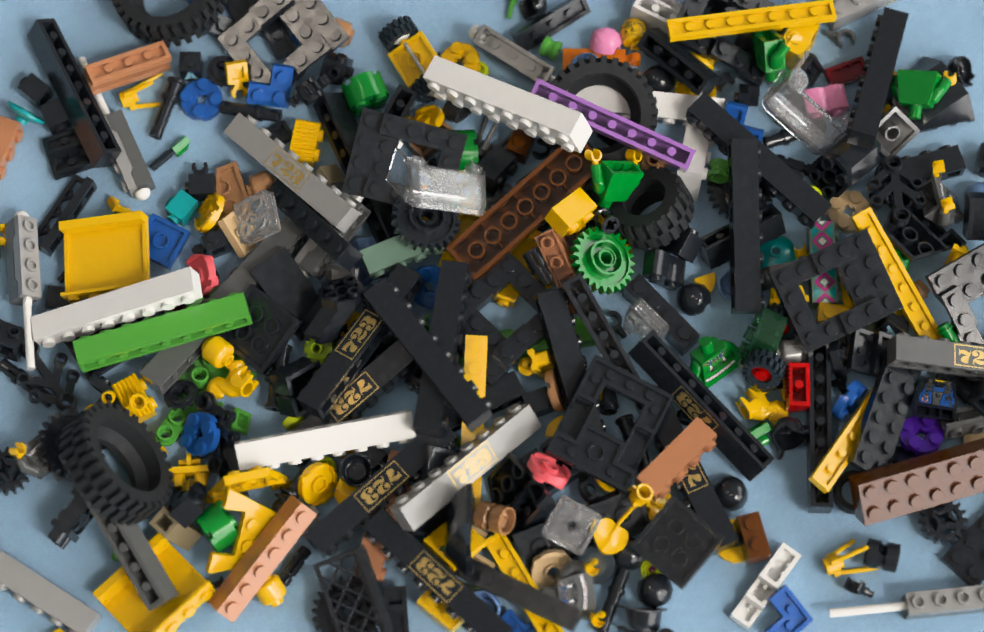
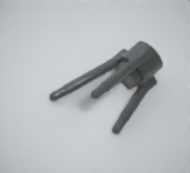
M486 115L475 145H478L479 160L493 148L489 141L498 123L494 122L485 140H482L488 121ZM512 133L509 136H507L499 144V146L504 147L508 143Z

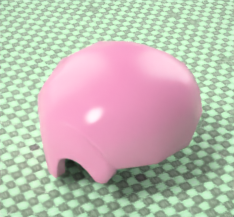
M598 28L591 35L589 48L595 53L612 55L617 47L619 50L621 48V35L613 28Z

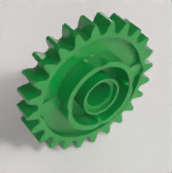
M598 226L592 229L588 228L577 235L578 238L573 240L575 245L570 247V250L574 252L569 256V258L574 260L570 266L575 267V271L579 270L587 285L591 286V292L593 293L598 290L599 295L605 292L607 295H610L626 287L627 283L632 280L630 275L635 273L631 269L635 263L630 260L634 257V254H629L628 251L631 249V246H625L627 240H620V233L616 235L613 233L606 234Z

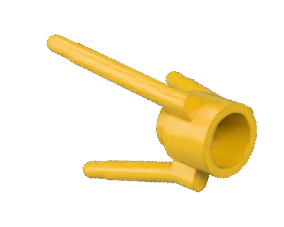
M163 73L154 75L132 88L119 92L123 107H130L131 111L141 108L160 107L161 102L136 104V102L140 101L137 92L152 85L154 80L163 76Z
M854 539L835 551L826 554L825 558L822 559L826 573L828 575L833 574L835 578L846 574L875 571L879 568L861 567L841 570V568L845 567L843 560L869 548L868 545H865L840 556L839 553L855 543Z

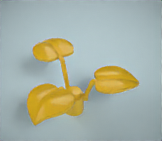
M596 479L598 485L607 492L615 490ZM640 484L638 487L636 485L629 487L627 491H632L630 493L632 505L615 524L609 518H603L597 521L593 527V538L598 550L606 555L620 552L628 543L629 535L624 528L619 526L634 508L645 504L649 508L648 516L652 520L672 496L668 494L665 498L661 499L659 497L654 502L652 500L653 490L649 485Z

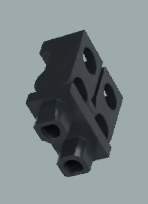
M75 488L71 491L74 499L66 509L59 512L58 520L54 517L50 522L54 528L47 536L63 550L70 541L74 543L78 541L79 537L77 535L83 532L94 517L86 502L81 498L80 492H77Z

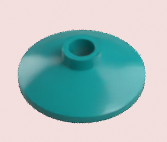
M7 101L9 108L17 115L16 121L23 125H27L28 122L45 124V121L37 115L11 101Z
M781 235L761 245L760 252H763L764 256L763 265H760L761 269L796 260L793 250L794 244L791 240ZM777 249L780 254L775 255L772 250Z

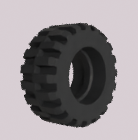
M649 167L647 170L644 168L640 169L644 176L640 180L639 186L634 189L625 202H612L608 209L611 215L619 219L620 225L617 232L620 233L621 238L627 240L626 244L641 250H648L649 248L658 249L661 245H669L673 239L677 240L680 237L679 234L685 232L688 228L687 224L691 223L695 208L692 195L676 172L664 167H659V169L657 167ZM662 201L652 212L640 215L651 204Z

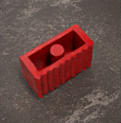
M790 362L784 371L786 373L784 375L786 377L784 389L786 390L785 411L807 412L810 407V364Z

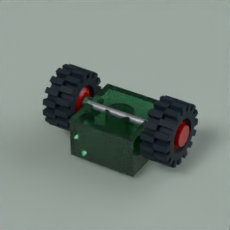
M774 302L772 305L769 304L767 308L763 309L761 314L756 313L751 322L753 326H747L742 336L745 338V341H742L737 349V353H739L737 363L743 365V377H746V382L751 381L750 385H758L757 388L759 389L764 386V390H768L769 386L773 389L775 385H779L784 373L785 364H783V359H779L780 356L778 354L774 356V353L778 349L781 340L796 338V334L781 302L779 305H777V302Z

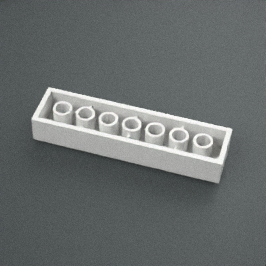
M436 55L423 76L428 84L427 87L434 92V96L441 101L449 100L453 105L461 109L466 107L478 116H481V114L486 115L493 122L499 123L501 121L506 123L513 130L521 129L533 138L536 136L541 137L550 145H554V143L561 145L568 152L576 151L581 153L593 132L584 115L579 111Z

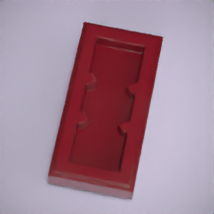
M860 56L824 69L823 74L828 85L844 84L845 86L859 81L861 74H866V72L862 71L865 61Z

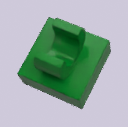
M761 421L747 429L763 446L770 443L765 434L771 431L768 422Z

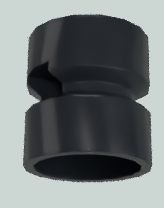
M869 538L867 541L869 548L865 550L863 566L874 569L881 566L883 571L895 573L901 545L891 542L883 544L881 540Z

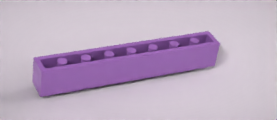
M537 78L531 91L535 95L581 112L593 131L640 151L684 173L687 171L696 150L539 78Z

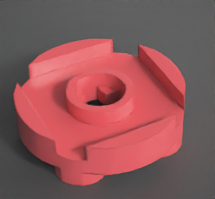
M205 254L191 255L187 259L186 265L192 267L199 274L202 296L206 297L219 283L214 258L211 255Z
M536 452L534 456L533 454L530 456L527 462V467L534 473L532 475L533 479L539 483L547 482L558 489H563L571 477L569 469L564 464L561 467L557 465V459L550 455Z

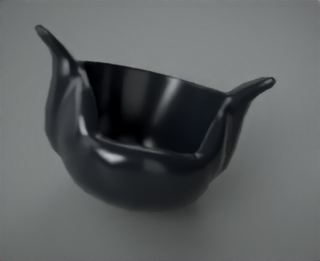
M782 417L774 421L770 426L771 431H769V434L777 449V459L781 460L785 451L794 449L804 442L806 433L809 431L805 430L804 425L799 419Z

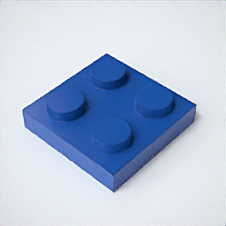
M152 213L148 220L150 261L171 270L188 241L191 232Z

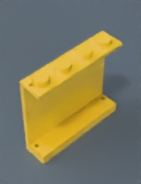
M157 533L149 541V544L179 596L160 608L148 611L123 566L93 592V595L128 632H175L179 625L186 618L191 617L196 609L203 602H207L216 591L208 580L206 581L166 538Z

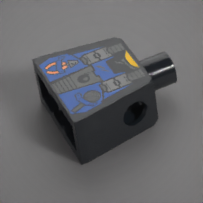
M936 373L934 378H924L915 398L913 416L951 423L955 422L957 411L956 383L948 381V376L943 373Z

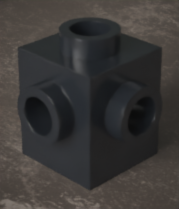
M332 52L327 54L323 59L319 77L326 74L332 84L342 85L353 76L354 68H352L354 60L348 58L343 53Z

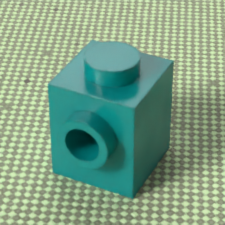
M180 189L175 197H170L165 205L167 219L176 225L180 224L182 227L187 225L199 209L198 201L182 189Z

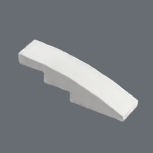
M783 542L729 618L748 631L769 602L767 598L778 590L802 555Z

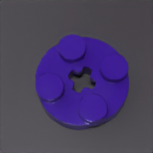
M912 416L905 419L899 443L907 452L910 450L916 456L938 451L942 445L944 438L943 429L936 420ZM918 433H922L925 435V438L921 439L920 436L916 435Z

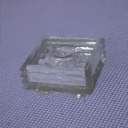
M262 190L233 205L241 244L251 246L281 231L274 192Z
M640 297L635 303L633 302L632 305H629L623 320L624 330L630 335L633 334L638 339V342L651 330L664 341L669 330V325Z
M561 495L541 533L545 538L582 556L602 521V516L579 502ZM574 520L577 526L575 528L571 527L570 530H568V522H572Z

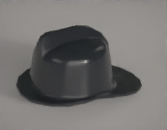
M614 604V606L626 609L629 625L637 632H657L660 627L662 611L667 610V608L659 607L637 608Z

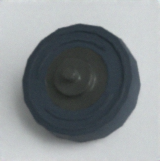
M596 544L583 547L578 552L575 560H586L589 562L591 559L596 558L598 563L593 567L600 568L601 570L593 576V583L601 584L606 582L615 570L613 554L606 555L601 553Z

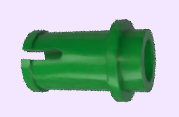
M948 321L937 327V334L941 335L942 338L949 339L950 342H960L952 329L953 325L949 324Z

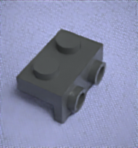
M973 406L958 408L955 422L937 420L943 429L944 439H956L963 435L984 432V416Z

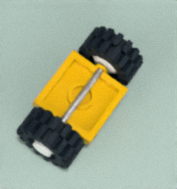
M400 16L397 20H392V23H387V27L381 29L382 31L379 32L378 37L386 50L390 52L387 56L408 88L418 92L417 98L420 102L429 103L430 100L434 101L436 97L434 92L427 87L428 84L423 76L434 56H438L425 34L417 29L410 16H403V18Z

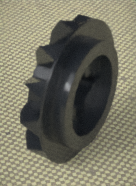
M218 56L210 61L207 67V74L212 84L219 85L220 88L223 86L231 87V85L226 83V75L224 74L220 77L219 75L220 69L222 71L225 70L224 63L235 61L233 58Z
M180 380L175 382L164 394V401L168 408L171 407L174 411L177 409L184 411L185 407H192L199 391L193 382ZM185 393L186 397L178 399V396H182Z

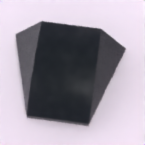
M923 56L913 69L938 71L942 78H944V71H948V76H953V73L943 61ZM957 80L955 85L949 87L940 101L934 104L933 109H922L920 120H910L920 130L919 133L938 129L941 126H954L965 121L973 122L975 117L969 93ZM892 95L888 101L890 106H897L908 117L909 108L899 104Z
M902 194L904 208L908 209L911 213L909 223L903 227H898L893 223L892 216L895 210L893 205L882 227L890 242L911 262L951 250L954 243L959 245V247L967 244L952 228L946 231L943 227L924 217L923 209L914 208L912 205L913 201L904 194Z
M512 452L504 457L487 478L492 503L512 507L515 510V526L506 535L510 543L514 542L511 533L544 521L556 507L551 494L545 486L533 479L532 475L534 473Z
M469 483L457 491L448 506L444 556L465 577H471V538L475 504L473 485Z

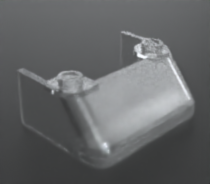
M806 50L789 60L785 70H782L764 95L762 105L776 121L815 155H822L847 135L845 131L848 121L852 122L853 118H850L851 110L840 112L832 118L804 92L808 85V76L800 67L811 53L809 50Z
M395 148L386 181L408 204L419 208L464 214H484L486 209L485 172L472 159H468L464 171L429 166L424 162V158L415 155L412 158L407 157L399 148Z

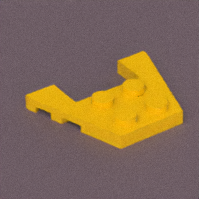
M263 466L252 467L250 471L243 473L240 470L227 473L228 476H223L206 494V504H212L219 499L223 501L226 487H230L238 493L271 486L272 491L279 490L280 486L287 488L290 478L269 467L263 468Z
M226 487L221 506L228 510L242 511L237 530L238 534L232 553L210 551L205 570L212 574L234 569L277 512L234 491L230 487Z

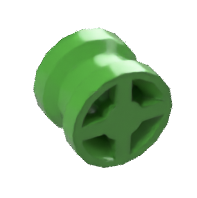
M546 36L540 47L539 55H546L550 60L555 61L563 43L560 41L555 42L551 37Z
M720 158L710 160V171H708L707 179L718 184L726 183L728 181V161Z

